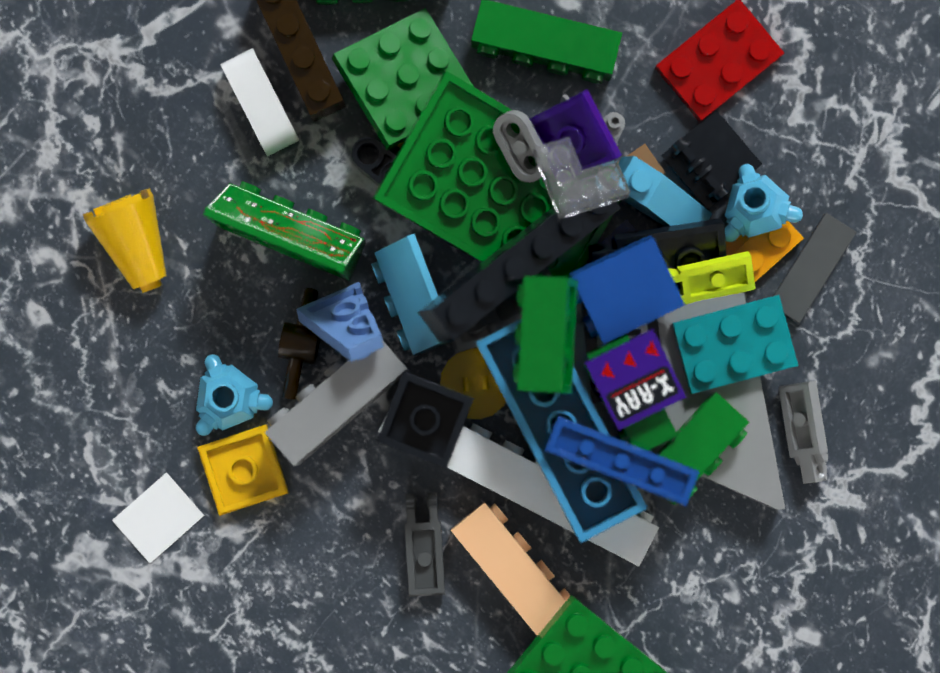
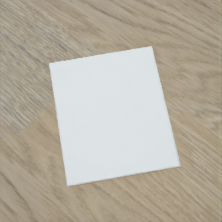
M166 472L112 521L145 559L151 563L197 523L204 514Z

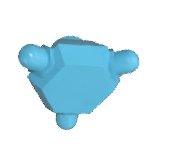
M743 164L739 168L740 178L732 186L725 212V217L728 219L726 221L728 225L725 227V241L734 242L740 235H746L750 238L782 228V224H786V221L792 223L801 221L803 217L802 210L799 207L792 206L789 201L790 196L766 175L760 176L759 173H755L754 167L750 164Z
M215 354L206 357L205 366L207 371L204 372V376L200 377L196 411L200 413L198 415L200 420L196 424V431L199 435L206 436L211 433L213 428L216 430L220 428L223 431L252 419L257 410L266 411L273 406V399L267 394H260V390H257L258 384L232 364L229 366L226 364L222 365L221 359Z

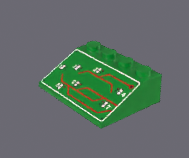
M241 181L240 186L229 183L206 207L203 213L207 219L221 229L349 282L366 244L365 239L360 237L361 230L342 222L339 228L326 223L328 219L326 215L312 209H308L306 214L294 210V202L278 195H274L273 200L259 195L261 192L260 188Z

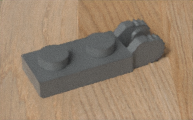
M437 492L428 493L427 509L429 510L430 522H416V498L414 494H406L407 523L404 525L409 597L445 595L441 521H438Z

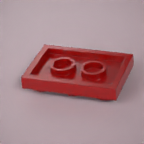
M736 0L655 66V69L696 119L702 122L713 111L718 109L782 57L784 51L741 0Z

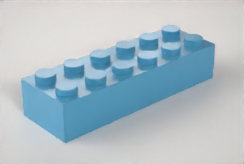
M520 319L476 342V346L578 541L582 543L647 509V506L637 487L544 451L557 416L608 436L610 435L574 367L572 394L518 390V383L514 381L513 370L520 354V345H517L515 338L517 324L521 323Z

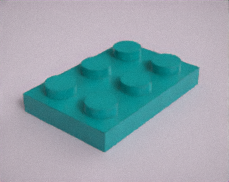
M780 295L671 323L690 394L799 366Z

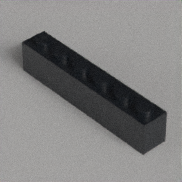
M600 178L583 183L418 312L439 342L455 340L517 291L519 286L523 285L524 276H536L621 208Z

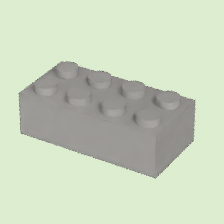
M383 340L384 347L372 352L365 359L352 362L348 360L346 363L339 359L323 373L327 377L324 382L318 387L311 383L295 397L299 401L296 406L291 410L282 408L267 421L271 427L265 431L266 435L293 466L301 465L400 380L404 371L409 372Z

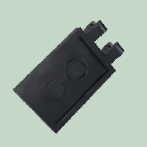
M721 218L614 234L615 245L592 244L588 246L590 261L594 262L650 235L654 237L667 267L677 269L678 266L727 256L725 227ZM675 283L677 289L681 290L680 283Z

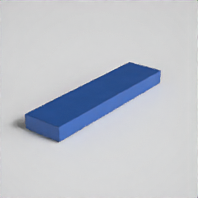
M557 416L544 450L547 453L683 506H687L700 472L560 416Z

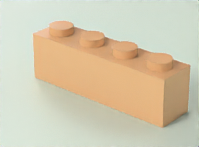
M484 501L451 529V532L538 636L571 595L565 588L559 592L550 582L555 577L551 570L542 560L535 563L527 554L532 548L519 532L512 535L508 531L504 523L509 519L495 503L489 507Z

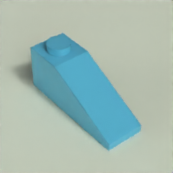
M636 156L622 157L605 185L609 192L664 227L707 221L712 216L709 210L664 174Z

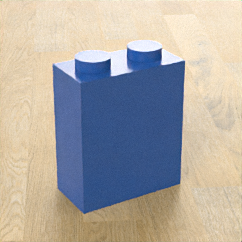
M650 235L569 273L572 279L578 281L577 304L583 302L588 316L582 318L591 338L599 336L603 344L685 306L654 237Z

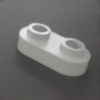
M511 110L497 118L493 126V134L514 175L524 182H535L544 176L549 169L550 158L528 116L521 111ZM512 123H515L519 126L520 133H516L512 130ZM529 156H533L536 159L537 166L529 162Z

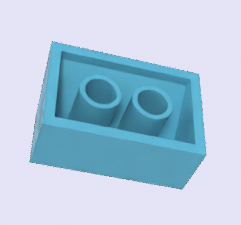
M415 234L406 236L375 252L377 261L371 263L378 284L386 282L390 295L384 297L391 318L399 316L403 329L398 330L397 334L403 350L411 349L413 356L453 342H439L418 313L437 298L438 294Z

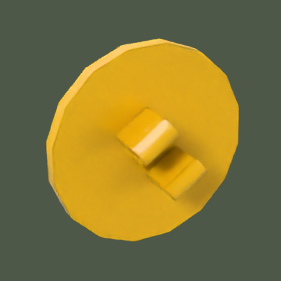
M478 348L457 353L447 361L441 373L440 385L474 398L467 415L468 419L480 420L492 416L505 405L506 401Z

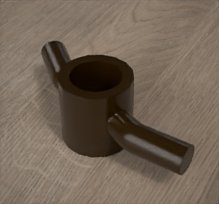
M305 288L300 307L316 301L318 291L313 288ZM297 319L296 324L284 323L278 349L279 358L289 359L282 397L286 399H296L303 362L315 364L320 344V337L299 322V319Z

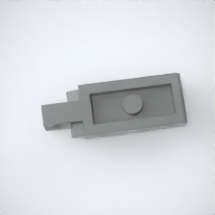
M816 381L779 386L789 456L795 459L797 466L800 465L803 484L827 480L826 462H828V449Z

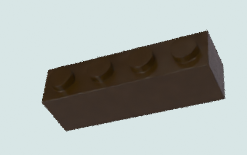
M256 0L313 122L346 108L297 0Z

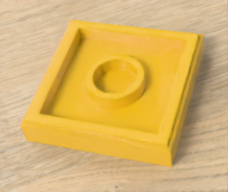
M267 424L197 447L219 516L289 493L274 443L265 433L269 429Z

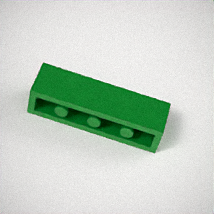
M481 0L471 39V48L477 49V54L484 57L498 58V54L512 57V62L521 66L532 67L533 63L547 66L546 70L554 74L567 75L568 71L582 74V79L585 81L602 84L603 80L610 81L622 32L490 0Z

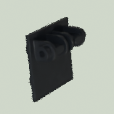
M717 110L713 111L661 155L707 210L732 190L733 184H736L740 178L739 168L743 164H750L755 170L762 165L760 160Z

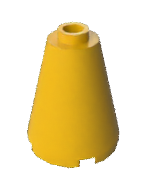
M150 188L141 190L136 195L131 196L130 194L93 209L95 217L92 211L82 214L86 224L132 289L140 287L142 293H145L163 285L160 279L167 275L154 196Z

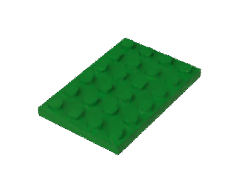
M444 71L372 199L482 263L583 183L600 178L604 185H606L614 171L603 165L561 186H558L550 169L535 182L521 181L512 172L493 134V126L497 118L511 111V109L449 71ZM512 123V130L516 133H520L519 126L515 123ZM529 156V162L537 166L536 159L533 156ZM610 192L619 205L622 199ZM612 216L548 265L553 277L571 278L569 273L585 266L589 259L588 246L598 243Z

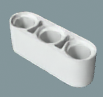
M253 48L220 64L267 157L299 141Z

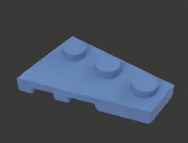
M359 282L296 309L299 322L351 362L365 359L372 352L384 347L381 333L373 314L369 310L366 297L363 296Z

